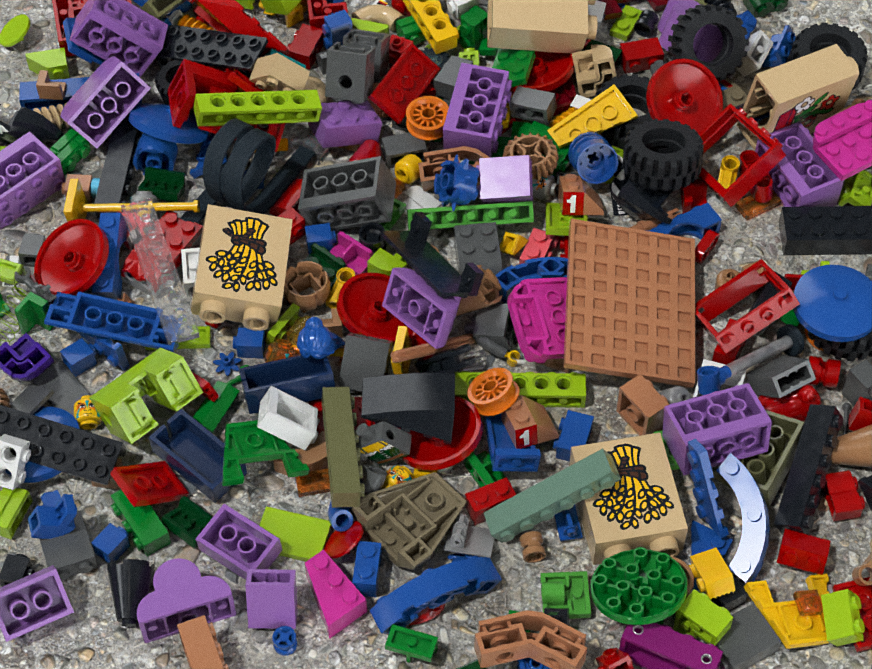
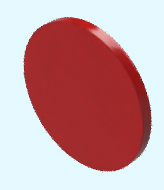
M353 521L352 526L348 530L342 532L335 530L324 546V551L330 558L335 559L345 554H350V551L358 545L364 532L361 523Z

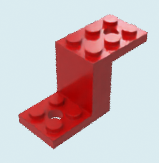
M183 59L167 89L172 125L181 128L183 122H186L189 118L190 109H194L195 95L208 93L211 85L232 92H238L239 86L227 79L234 69L218 66L211 68Z

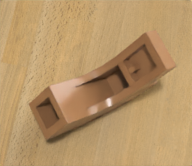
M322 430L316 441L310 444L306 450L295 449L299 454V460L303 464L306 463L310 469L306 476L317 474L328 468L325 433ZM282 459L269 460L273 461L274 471L287 475Z

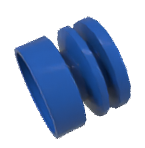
M595 132L582 133L574 138L569 146V162L586 182L592 184L606 182L617 171L618 155L602 135Z

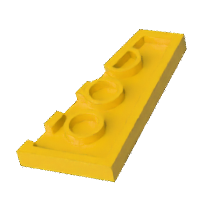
M614 84L548 129L547 132L560 149L570 145L574 138L582 133H601L637 119L638 115Z

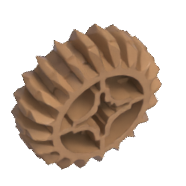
M530 132L529 135L522 133L521 137L515 136L513 141L509 140L503 157L529 155L532 160V180L536 179L540 181L541 177L547 179L548 174H553L559 159L557 147L552 139L548 140L546 135L541 137L539 132L536 135H532Z

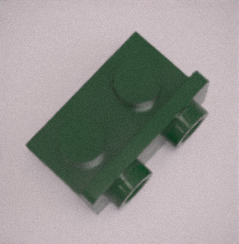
M314 243L311 245L312 253L303 261H312L321 265L330 278L332 290L337 279L336 274L338 270L346 267V263L342 258L332 255L324 246Z

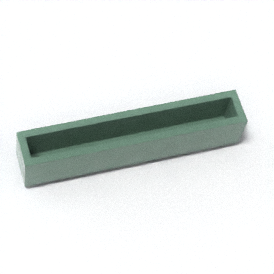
M602 448L483 512L491 536L501 543L508 542L521 532L533 529L536 524L550 520L555 514L563 510H569L574 504L593 497L600 490L612 487L617 481L621 480L612 456Z

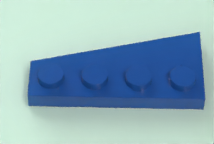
M697 439L688 441L689 452H687V457L691 463L692 470H690V476L695 487L693 488V494L697 500L695 509L699 518L704 519L719 537L723 538L729 535L728 528L721 523V519L725 517L723 509L719 508L715 499L719 497L714 482L711 480L714 475L708 452Z

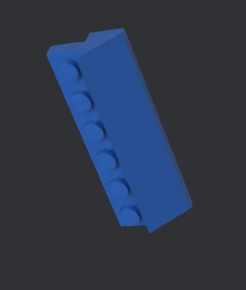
M57 292V298L53 304H50L44 320V324L155 349L161 347L171 352L178 348V342L184 326L183 319L163 315V310L78 292L77 296Z

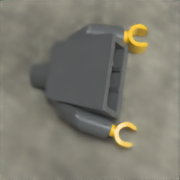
M499 302L487 308L479 309L475 322L465 323V334H472L480 347L501 358L506 357L507 364L510 367H516L518 362L513 360L512 357L519 360V352L516 350L507 351V349H511L515 331L507 303Z

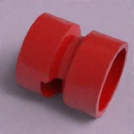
M809 356L808 359L816 380L808 384L818 385L822 383L823 387L836 389L841 361L834 359L823 361L822 357Z

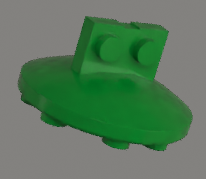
M637 547L634 550L623 551L605 558L595 570L590 585L592 600L599 611L614 621L630 625L663 624L666 618L670 617L682 606L688 589L686 574L677 561L667 553L647 550L644 547Z

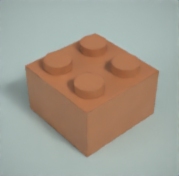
M639 374L619 388L616 411L639 436L653 434L654 431L663 430L664 406L669 405V402L664 395H660L654 389L650 380L645 379Z

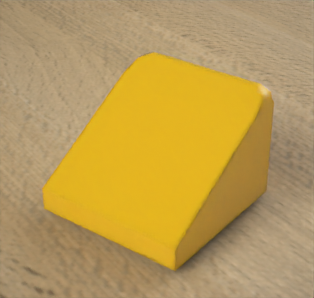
M505 231L499 246L500 252L515 255L527 244L528 239Z

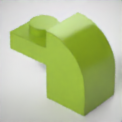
M379 248L367 261L368 273H381L389 276L391 275L392 268H407L410 266L398 253L393 256L382 248Z

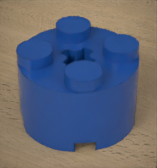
M143 133L134 154V167L137 171L140 169L144 172V176L146 167L173 171L178 154L177 144Z

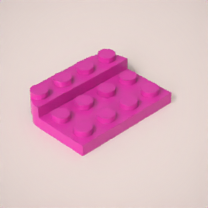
M872 100L856 104L820 122L815 127L813 150L841 181L872 166Z
M567 277L524 279L514 287L508 296L507 305L517 341L525 360L528 362L545 363L547 359L564 358Z

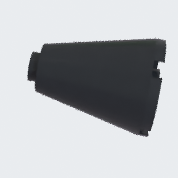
M123 559V564L117 565L116 560L111 561L107 564V571L117 621L121 622L124 627H134L138 623V605L149 593L155 565L149 566V561L139 559Z

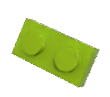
M625 5L622 10V16L616 19L609 35L627 42L634 31V24L639 19L642 10Z
M292 303L267 333V344L273 347L275 341L281 342L287 334L286 330L290 326L293 328L300 319L298 316L299 306Z

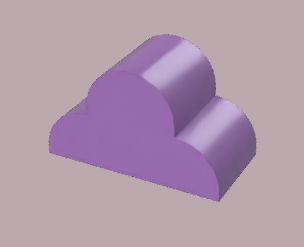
M668 0L657 26L662 33L659 42L665 50L668 51V47L671 46L668 36L673 35L671 27L679 22L677 21L680 14L685 15V10L695 8L696 5L701 4L695 0ZM707 24L695 35L693 49L699 60L710 62L720 53L723 38L719 28L715 25Z
M397 267L392 268L382 306L431 346L438 349L444 347L447 343L461 297L449 296V298H442L426 284V281L415 270Z
M181 558L168 560L156 570L153 578L155 591L146 595L137 608V619L145 644L178 634L177 624L205 615L207 623H214L236 616L233 595L229 585L223 579L216 576L201 577L200 571L194 563Z

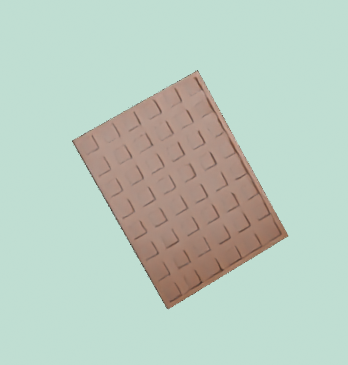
M571 219L568 240L563 368L632 379L641 374L645 379L652 382L693 388L695 385V239Z

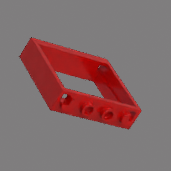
M731 103L699 133L704 145L703 154L737 122L742 124L769 149L727 189L701 167V173L698 177L730 207L735 205L786 156L781 149L783 145L777 138L772 140L770 138L771 134L764 127L758 128L759 124L754 118L750 117L748 119L746 117L747 113L742 108L737 109Z
M761 259L696 302L695 317L726 354L800 303L791 288ZM763 267V272L759 274L757 270ZM768 282L779 292L719 333L709 323V321ZM703 307L705 311L700 313L698 310Z

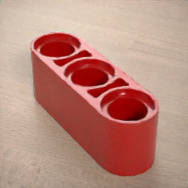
M745 150L740 153L739 172L741 175L760 158L755 151ZM769 173L749 190L753 198L759 203H767L772 199L773 180Z

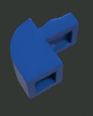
M63 494L54 507L36 506L28 517L32 538L51 539L66 535L75 529L74 518L77 515V506L74 504L72 494Z

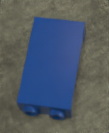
M501 413L494 416H483L492 470L538 472L541 458L540 449H536L535 445L516 449L501 420Z

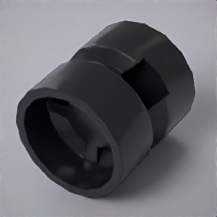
M375 222L364 224L359 230V242L371 249L373 254L379 248L386 251V240L380 235L381 231L385 230L384 227Z

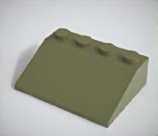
M765 410L772 421L768 452L743 458L740 461L753 476L764 496L766 505L770 507L792 466L805 422ZM719 466L712 467L714 475L713 478L723 483L727 487L731 488V486L717 473L716 470Z

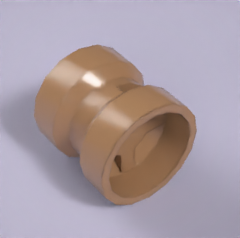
M530 531L520 536V545L524 548L522 555L525 562H539L546 557L545 548L542 546L543 537L541 532Z

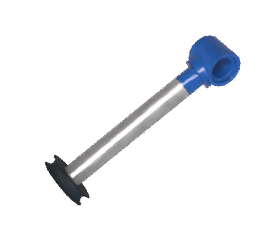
M786 324L778 329L776 341L721 368L716 366L700 367L697 370L699 393L707 395L715 391H721V385L725 384L726 379L781 352L793 357L802 353L805 343L801 332L797 327Z

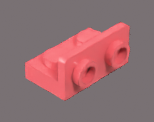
M533 228L520 256L519 264L525 263V260L552 257V249L557 248L560 236L546 235V231Z

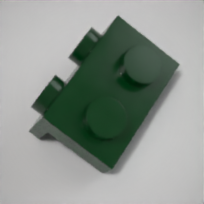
M146 167L145 178L138 187V191H151L158 199H164L167 202H178L185 192V173Z
M183 496L180 498L178 507L163 515L161 522L195 549L198 547L195 539L213 517L189 498Z

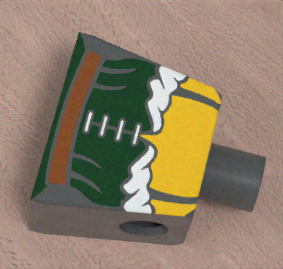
M379 422L372 426L362 423L358 426L356 431L359 436L358 447H360V452L371 462H377L381 466L410 455L411 434L387 422Z

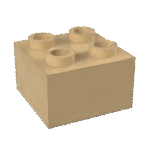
M275 53L257 58L249 81L255 83L257 88L267 91L304 90L310 71L281 54Z

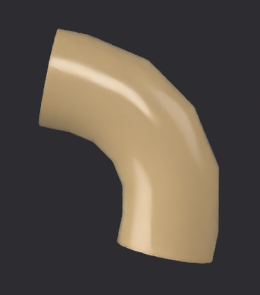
M381 4L367 5L352 13V18L387 24L391 31H396L397 20L405 18L404 15L394 8Z

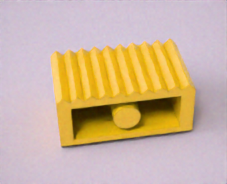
M717 547L690 556L691 565L688 566L691 568L694 578H697L696 583L700 593L705 592L712 600V598L717 596L720 597L735 591L732 572L727 567Z

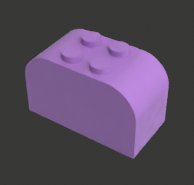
M113 56L104 61L64 106L60 117L95 148H98L151 87L121 60Z

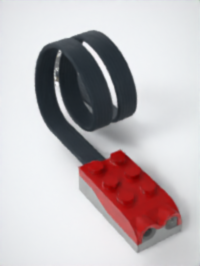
M236 118L231 119L215 134L207 149L203 164L205 190L196 199L200 201V212L186 211L181 218H178L176 212L166 211L126 258L121 270L122 281L157 299L182 269L181 249L200 248L203 226L199 223L206 215L208 204L215 205L219 202L233 209L265 214L311 159L318 166L331 152L330 147L322 148L310 127L307 130L301 128L290 141L291 153L293 155L249 205L244 206V203L258 189L270 168L276 149V140L273 135L258 128L254 129L252 125ZM236 139L234 148L226 164L222 168L224 157L230 145ZM255 150H256V153H255V156H254V158H253V161H252V163H251L249 169L247 170L246 174L244 175V171H245V168H246V166H247V163H248L249 159L251 158L252 154H253V153L255 152Z

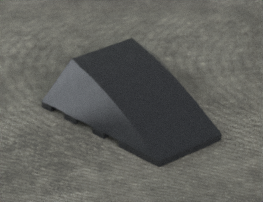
M453 369L363 378L361 418L376 423L387 422L401 427L403 431L410 432L412 430L423 434V437L430 439L433 437L443 440V443L451 445L455 413V373Z

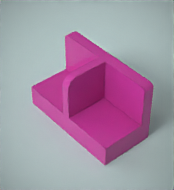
M340 231L337 234L338 243L329 252L335 257L342 258L346 263V267L353 269L355 275L367 273V261L372 257L373 251Z

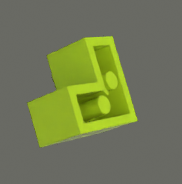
M694 589L677 610L673 630L681 634H689L695 639L700 637L705 642L716 646L731 628L733 616L726 608L719 607L713 603L706 594L699 593Z

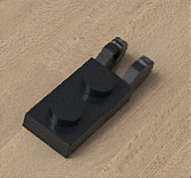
M465 344L456 349L451 348L421 358L414 363L418 372L453 369L454 372H457L464 367L472 365L477 360L474 356L462 361L459 360L457 355L464 354L471 349L469 344Z

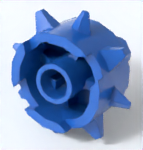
M458 155L455 156L454 161H444L441 164L443 168L440 174L436 173L434 193L439 195V201H442L443 207L451 203L452 210L455 211L456 204L467 205L471 200H476L478 196L477 178L479 177V170L470 165L468 159L460 163Z

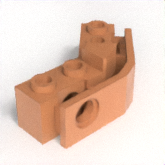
M467 146L424 152L425 162L418 163L423 191L434 189L436 173L440 174L443 168L441 164L444 161H454L455 156L458 155L459 162L460 160L468 159L469 161H474L475 164L472 166L476 167V165H479V158L490 157L479 149ZM477 178V186L480 185V178Z
M529 610L479 621L478 633H475L474 649L480 669L528 657L551 669H581L585 663L587 647H585L586 634L543 612ZM524 629H526V630L540 631V632H539V633L525 632Z

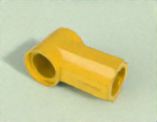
M733 155L725 156L720 165L718 182L725 189L736 181L740 166L739 159Z
M344 267L338 270L336 274L337 279L326 300V306L330 309L337 308V297L345 283L344 281L355 276L353 269Z

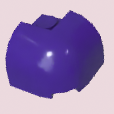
M27 333L11 346L7 342L0 346V369L16 381H30L38 377L54 363L51 355Z

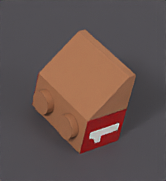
M575 174L559 176L558 200L562 215H604L600 196L580 176Z
M519 395L516 402L509 409L501 413V420L516 449L559 438V434L544 406L529 398Z

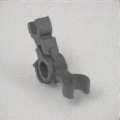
M24 267L25 276L19 275L17 271L15 272V280L18 283L26 284L29 288V293L32 292L48 301L49 305L57 298L56 295L51 293V286L49 284L45 286L34 282L29 267Z

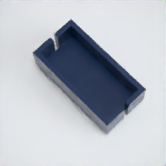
M299 355L239 368L242 389L249 414L259 413L260 401L270 386L305 403L322 399V387H335L333 372L327 356L323 359H315L311 355L308 358H303Z
M180 409L167 420L170 438L167 427L164 424L149 436L151 449L187 481L216 503L230 490L229 486L222 485L224 443L183 409ZM246 463L240 464L243 476L247 474Z

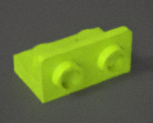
M863 170L845 179V185L841 190L838 205L844 206L849 202L853 206H871L872 174Z

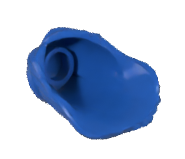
M311 317L306 321L305 327L299 332L297 348L303 358H308L311 355L315 359H323L333 354L340 346H345L346 341L325 327L320 318Z

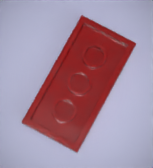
M411 42L368 98L399 124L406 116L408 105L422 95L441 68Z

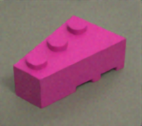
M324 550L305 562L306 576L330 639L367 612L366 598Z

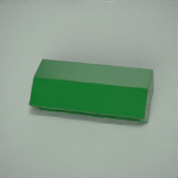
M217 381L213 388L219 397L214 402L205 398L193 416L197 422L211 433L214 432L240 390L225 382Z

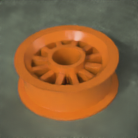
M423 96L413 100L406 109V127L409 133L415 138L426 141L443 137V127L449 109L448 104L434 96Z
M492 368L479 374L468 387L467 396L474 403L480 415L494 416L506 411L516 402L520 389L518 384L513 381V376L509 370L505 368Z

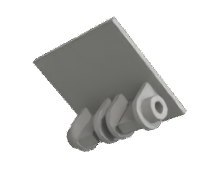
M460 513L455 523L449 529L444 551L491 558L494 537L491 536L488 528L469 526L468 516L465 513Z

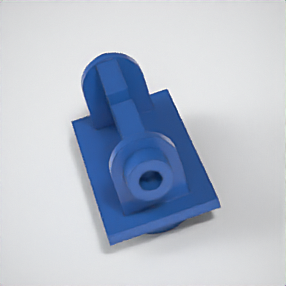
M575 504L571 509L563 510L554 515L560 542L583 538Z

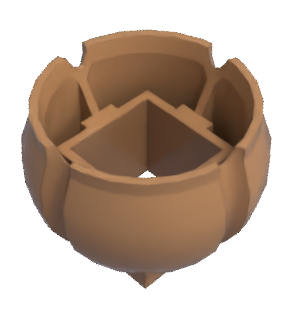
M312 261L297 262L296 268L290 266L287 269L283 295L290 305L292 303L296 304L305 313L316 309L317 306H321L326 302L330 294L331 282L327 272L323 270L321 265ZM309 287H312L315 291L310 295L299 294Z

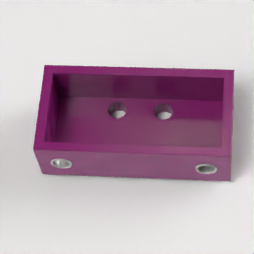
M657 623L646 625L627 624L619 650L630 655L634 665L643 669H719L723 651L713 644L702 643L689 634H681L674 631L668 625Z

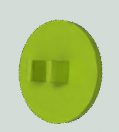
M25 14L12 18L0 33V44L3 47H11L23 41V37L30 27V18Z

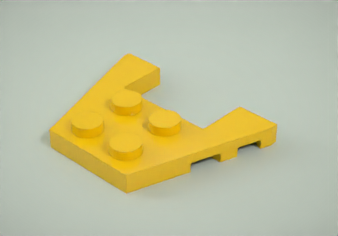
M827 573L823 575H809L805 579L812 597L810 599L774 602L766 580L747 582L745 584V591L786 649L829 643L826 636L821 595L829 593L827 591V583L829 582Z

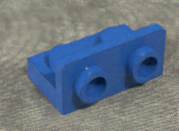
M785 25L782 34L772 35L771 41L774 44L762 64L763 67L779 66L786 63L796 37L790 25Z

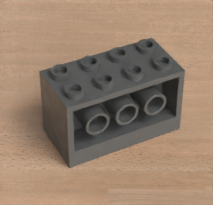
M381 156L306 169L303 174L298 210L309 226L330 223L331 231L359 227L373 222L392 221L396 180Z

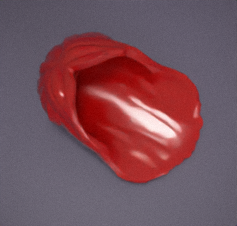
M808 384L781 398L764 395L758 397L765 410L803 422L806 420L810 404L821 405L819 393L813 386Z

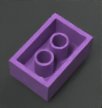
M368 100L362 104H353L351 101L321 103L322 110L319 122H308L322 148L362 144L365 140L369 139L378 142L382 127V121Z
M226 504L221 506L195 539L200 551L245 580L248 569H268L283 550L278 537Z
M54 565L0 588V629L6 642L74 613Z

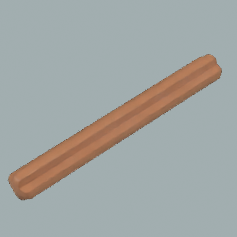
M465 334L448 338L446 345L442 348L435 349L429 343L396 350L391 352L390 356L393 363H399L433 355L451 348L456 349L465 344L473 345L475 340L472 334Z

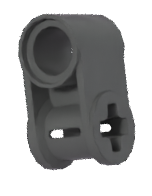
M358 461V465H362L363 478L360 479V483H364L365 493L369 494L381 490L387 472L377 462L368 464Z

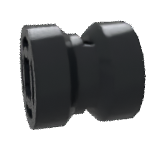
M643 10L639 19L634 24L635 32L643 37L650 36L659 21L658 15L651 10Z

